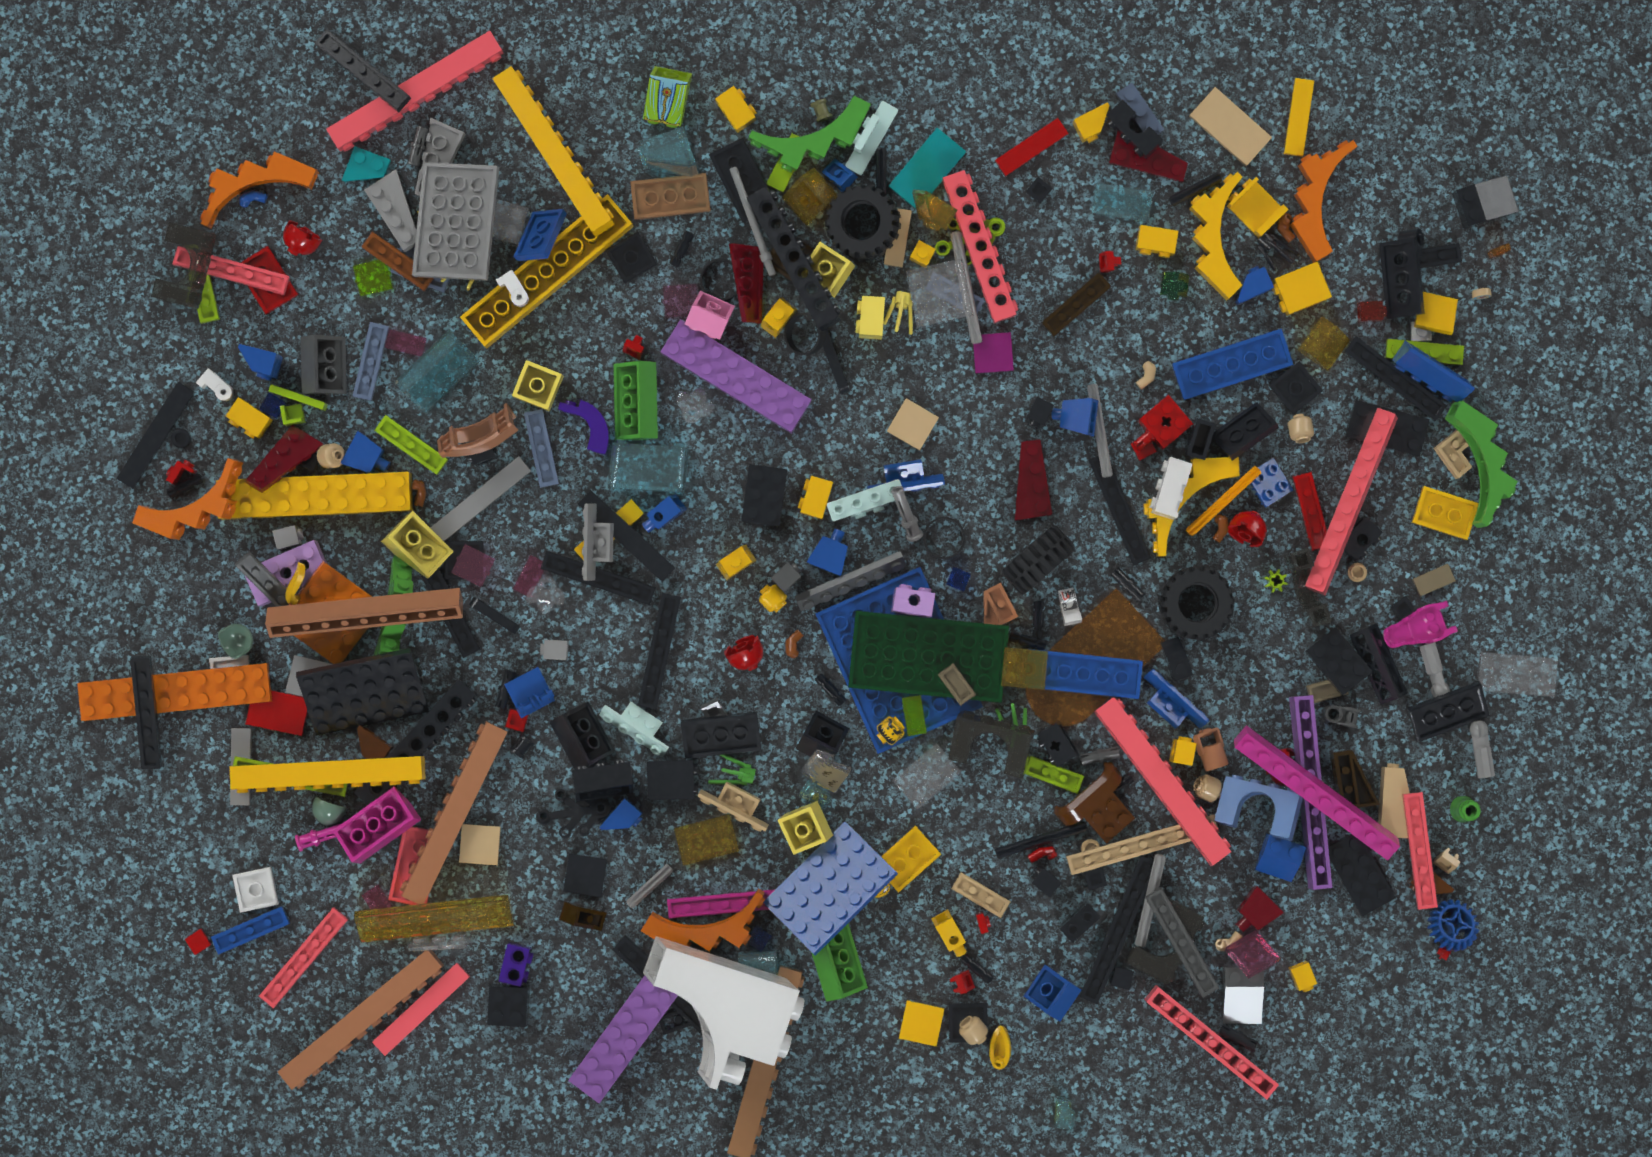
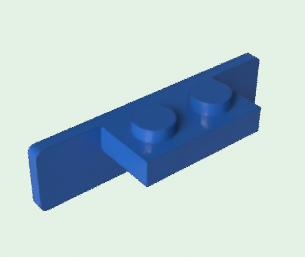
M921 459L883 465L886 483L899 479L904 491H920L922 488H938L941 485H945L943 474L924 477ZM882 484L870 485L867 488L870 489Z
M1151 669L1144 676V679L1157 689L1147 704L1175 729L1186 717L1198 728H1202L1209 722L1206 715L1201 710H1198L1188 698L1179 693L1174 685L1168 683L1159 672Z

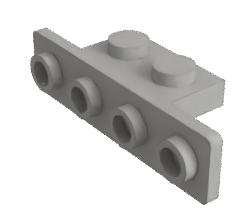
M585 503L583 509L584 528L582 534L584 546L582 548V555L584 557V565L582 567V575L584 581L595 580L596 561L613 562L614 523H596L597 504Z

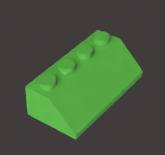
M633 361L614 364L615 440L658 439L656 362Z
M847 924L816 956L812 953L826 1002L842 999L868 988L849 924Z

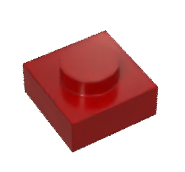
M983 912L975 914L980 933H988V927H991L989 917L984 916Z

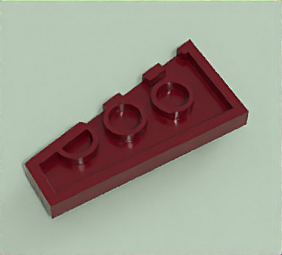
M1117 131L1109 164L1183 183L1188 166L1187 162L1160 147L1149 158L1145 159L1143 156L1140 158L1133 151L1134 147L1130 143L1126 144L1120 138L1121 134Z
M729 244L741 320L744 323L761 324L764 263H762L759 256L761 255L758 246Z
M292 425L246 479V484L263 493L281 480V477L287 472L293 471L299 463L308 460L324 444Z
M1040 439L1021 442L1014 521L1052 515Z

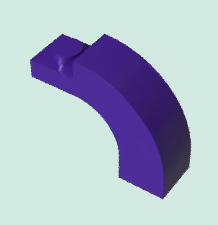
M565 400V403L560 402L559 411L582 417L587 421L590 427V439L587 450L607 456L610 432L603 415L593 405L583 400H580L579 407H576V403Z

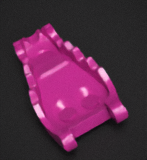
M1443 601L1422 606L1398 623L1385 628L1383 636L1387 646L1396 648L1403 645L1433 643L1458 632L1456 626L1447 628L1441 609L1448 607V602Z

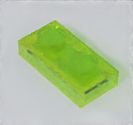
M921 695L902 698L907 736L926 734Z

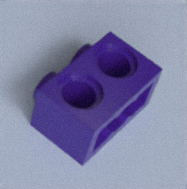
M511 942L507 944L498 982L519 987L523 985V982L527 983L529 972L526 971L527 964L532 963L534 954L531 952L532 947ZM517 950L522 951L524 954V959L521 961L516 960L514 957V953ZM510 970H517L520 974L519 978L512 979L510 977Z

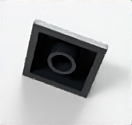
M815 711L796 749L830 767L829 765L834 760L850 728Z

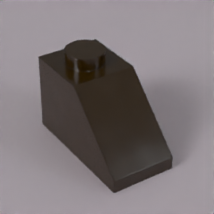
M564 901L559 920L573 926L602 931L607 912Z

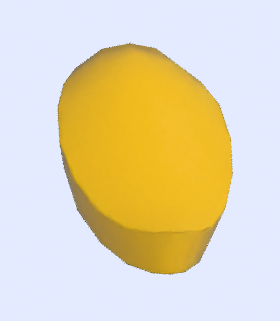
M300 562L297 563L296 571L285 592L287 603L297 605L300 597L295 594L305 577V564Z
M1002 1025L994 1030L989 1044L990 1061L997 1070L1005 1068L1011 1056L1010 1037L1007 1029Z

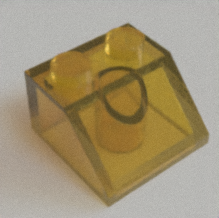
M812 168L803 174L782 198L807 226L830 206L832 199L835 200L838 196L819 172Z
M914 189L912 194L918 218L924 222L923 225L931 230H947L957 209L927 191Z
M1321 316L1297 350L1326 371H1329L1350 339L1336 325Z
M1005 647L1001 686L1045 690L1048 651Z

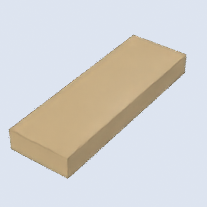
M897 208L901 216L899 218L901 229H898L897 234L899 236L897 240L893 241L892 248L886 249L884 265L903 268L912 211Z
M960 872L951 887L952 890L1000 918L1011 902Z

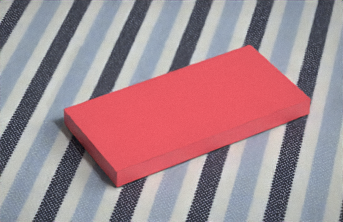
M412 826L402 833L388 900L423 908L427 907L428 897L424 905L421 906L402 897L400 888L404 880L408 881L411 875L408 872L412 863H417L419 859L417 853L421 845L425 846L428 840L425 837L429 829Z

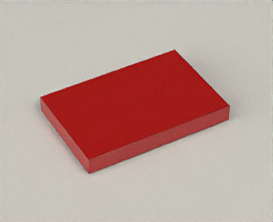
M269 246L240 262L286 275ZM290 280L285 296L248 286L266 315L299 295Z
M271 690L272 701L251 703L249 705L246 725L303 736L308 710L302 696Z

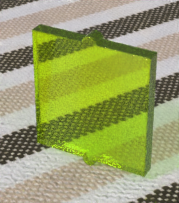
M380 260L353 266L356 277L355 283L358 285L360 297L393 289L390 278L391 272L388 270V266Z

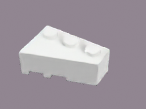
M1169 457L1167 461L1164 460L1161 471L1164 473L1162 479H1158L1155 487L1158 492L1156 497H1152L1149 508H1152L1151 513L1172 520L1178 518L1179 513L1177 511L1183 500L1182 495L1188 482L1192 463Z

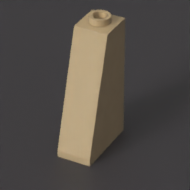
M1387 763V767L1381 768L1378 823L1398 838H1408L1402 794L1410 793L1405 769L1399 768V764Z

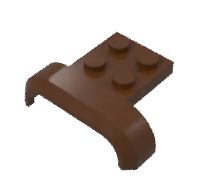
M1104 762L1105 769L1103 773L1070 803L1062 807L1057 805L1054 807V814L1064 825H1073L1084 818L1106 844L1135 819L1113 793L1121 783L1122 774L1112 762Z

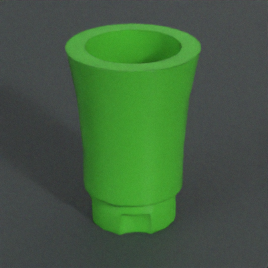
M1459 796L1450 805L1452 817L1462 823L1476 820L1481 812L1478 803L1468 796ZM1466 808L1470 809L1468 813L1465 812Z

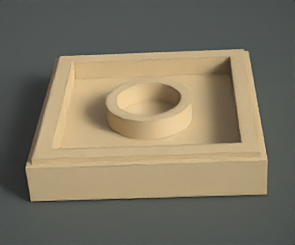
M906 398L887 432L920 451L939 417Z
M463 824L459 863L498 865L501 827Z

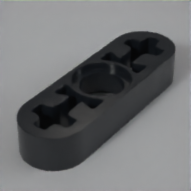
M473 597L469 603L471 607L514 634L521 627L476 597Z

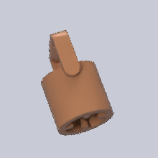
M1208 727L1200 730L1198 734L1193 736L1197 753L1201 758L1205 771L1214 770L1229 764L1218 728L1211 729ZM1213 733L1216 743L1203 747L1200 737L1204 738Z

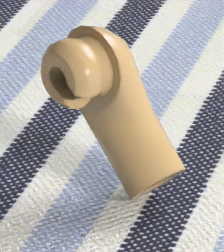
M1150 361L1143 364L1144 376L1136 382V385L1141 390L1155 379L1156 366Z
M1235 931L1230 939H1218L1215 942L1216 949L1219 951H1232L1243 936Z

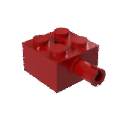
M1167 395L1137 421L1145 432L1132 443L1134 446H1137L1142 442L1136 448L1139 452L1152 441L1163 450L1192 426L1193 423L1175 401ZM1162 418L1169 420V427L1167 425L1162 426Z

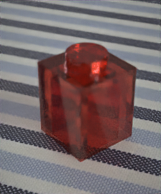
M1366 301L1357 304L1358 323L1381 322L1387 315L1386 305H1383V301Z

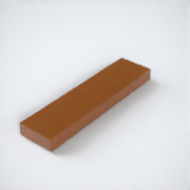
M371 232L361 246L365 251L424 292L434 279L412 276L413 260L374 232Z

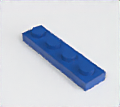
M281 906L216 934L211 939L219 955L290 924L284 907Z

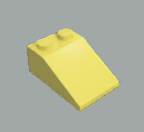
M413 511L407 514L381 541L394 555L427 579L454 552Z

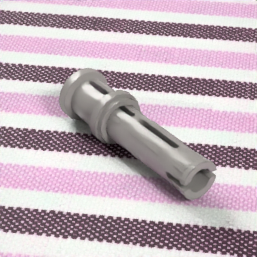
M896 486L892 489L891 493L902 517L901 525L906 530L907 540L910 542L917 541L923 537V532L918 527V519L910 509L903 487Z

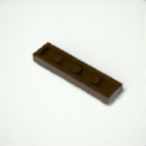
M1098 272L1044 319L1041 324L1053 337L1056 336L1112 286Z

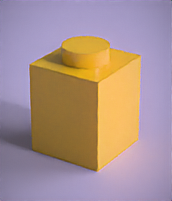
M919 240L909 260L927 268L936 249Z
M1303 961L1288 968L1297 990L1307 992L1314 989L1313 986L1317 984L1309 962Z

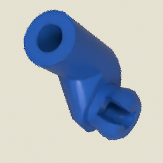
M255 190L247 191L240 195L239 205L246 208L254 200L266 203L268 194Z

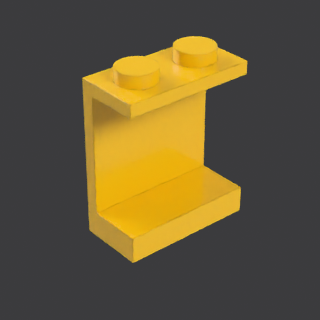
M1255 177L1253 180L1249 178L1242 185L1244 189L1239 194L1235 192L1228 199L1230 203L1227 207L1259 239L1289 209L1284 204L1280 206L1257 182L1259 179Z

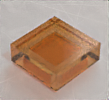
M1507 243L1487 252L1489 258L1492 259L1511 250L1510 244Z

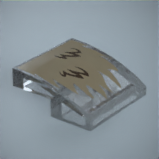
M816 749L802 768V773L817 785L836 793L850 775L851 767L834 762L833 754Z

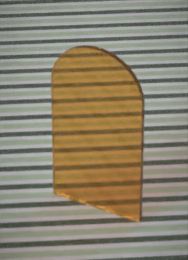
M1114 589L1082 619L1081 623L1075 625L1048 651L1143 661L1144 666L1162 649L1160 642L1165 640L1130 604V601L1117 589ZM1025 687L1027 701L1034 714L1050 724L1059 720L1062 726H1071L1084 721L1111 697Z

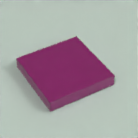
M1011 332L981 334L982 342L973 344L975 374L1014 371Z

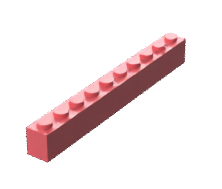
M488 31L398 85L400 89L411 97V100L399 113L378 97L326 130L339 151L344 150L346 152L352 149L354 143L359 140L361 142L367 140L374 131L379 132L387 127L386 124L389 122H396L403 118L404 113L417 110L420 107L419 104L424 101H432L439 92L442 91L444 93L450 90L454 83L465 81L469 78L468 75L474 71L475 73L482 71L487 63L497 62L504 53L491 31Z
M1381 408L1376 410L1305 584L1306 588L1326 596L1398 419L1396 414Z
M1113 697L1094 713L1210 866L1215 865L1231 853L1229 849L1231 845L1225 838L1221 839L1217 833L1219 829L1213 822L1209 823L1204 809L1201 806L1199 808L1194 803L1196 799L1190 791L1186 792L1184 790L1182 780L1178 776L1174 777L1171 773L1172 767L1166 760L1162 761L1157 747L1149 744L1147 741L1149 737L1142 729L1139 730L1137 728L1135 718L1131 714L1127 715L1124 711L1125 705L1119 698L1116 700Z

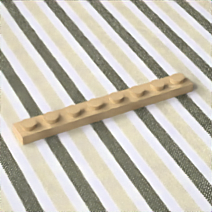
M1214 814L1206 816L1209 823L1213 822L1217 826V822L1214 821ZM1177 824L1066 856L1070 873L1074 875L1190 842L1191 840L1180 825Z

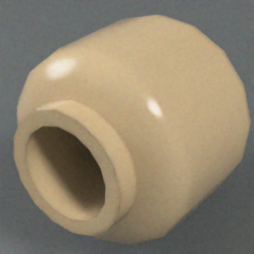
M1296 414L1288 422L1290 438L1296 441V443L1309 442L1311 437L1314 436L1313 423L1310 417L1304 416V414Z
M325 444L317 451V461L323 468H338L343 465L341 461L345 451L339 444Z
M1205 774L1196 779L1193 789L1198 798L1214 802L1221 796L1222 782L1213 776Z
M968 1016L961 1021L959 1033L968 1044L980 1045L987 1038L988 1028L979 1017Z

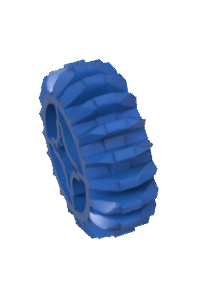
M1450 899L1447 902H1440L1437 908L1430 911L1431 917L1427 921L1431 924L1428 925L1427 929L1432 930L1429 936H1435L1434 943L1440 942V948L1446 946L1447 951L1453 949L1454 952L1465 950L1467 946L1472 945V941L1477 939L1475 934L1479 930L1475 927L1479 925V922L1474 921L1477 915L1471 914L1472 908L1466 909L1467 903L1461 905L1460 900L1453 902ZM1444 912H1451L1448 918H1442ZM1458 933H1464L1462 939H1455Z

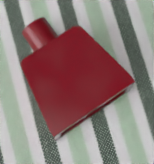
M1254 885L1237 909L1243 917L1235 925L1242 932L1251 925L1256 930H1260L1279 917L1283 911L1258 886Z

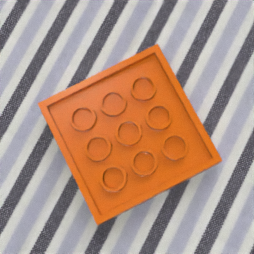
M322 561L296 595L300 597L297 604L372 597L324 561ZM368 628L294 636L331 663L336 664L341 663Z

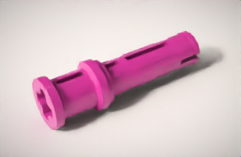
M341 824L319 831L311 830L310 833L301 836L295 835L299 851L302 852L303 849L311 846L317 847L320 845V842L336 838L333 830Z

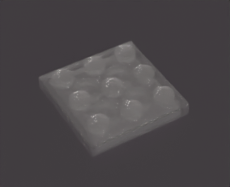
M963 259L906 271L918 328L974 316Z

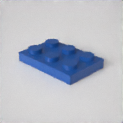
M556 209L532 212L513 257L517 261L547 259L567 215L565 210Z

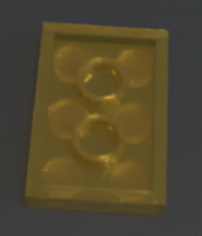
M730 814L674 828L683 866L739 851Z

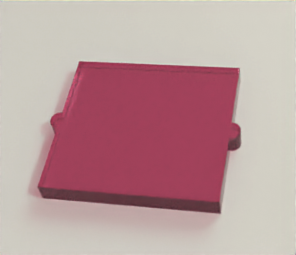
M696 284L663 286L664 300L662 303L665 308V318L688 316L697 297Z
M465 544L460 555L456 557L457 562L451 573L482 587L487 576L491 574L490 569L495 558Z

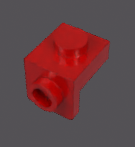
M177 460L176 464L168 469L166 481L176 485L185 470L196 474L197 470L193 469L195 465L187 460L183 462Z

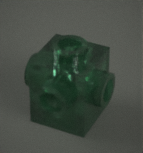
M1162 272L1160 295L1168 296L1167 299L1179 301V298L1187 297L1189 274Z

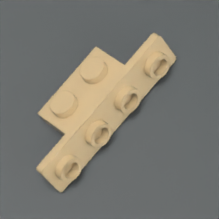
M729 782L725 783L719 797L702 789L697 795L703 803L717 806L720 812L734 815V818L739 822L744 823L746 821L757 831L761 832L763 830L766 832L769 826L766 822L752 816L761 799Z

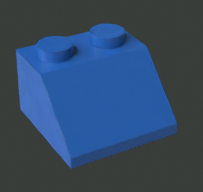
M239 344L240 352L250 369L257 373L256 377L271 381L272 378L278 379L282 356L274 352Z
M1266 833L1255 870L1292 882L1301 865L1306 847Z
M1044 965L1024 994V997L1060 1022L1081 992V989L1047 965Z

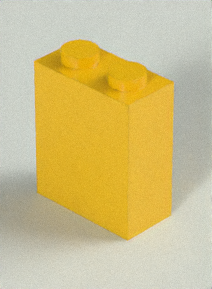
M1318 261L1275 278L1272 281L1274 286L1272 290L1275 295L1279 296L1281 301L1279 302V307L1282 313L1285 312L1286 316L1332 297Z

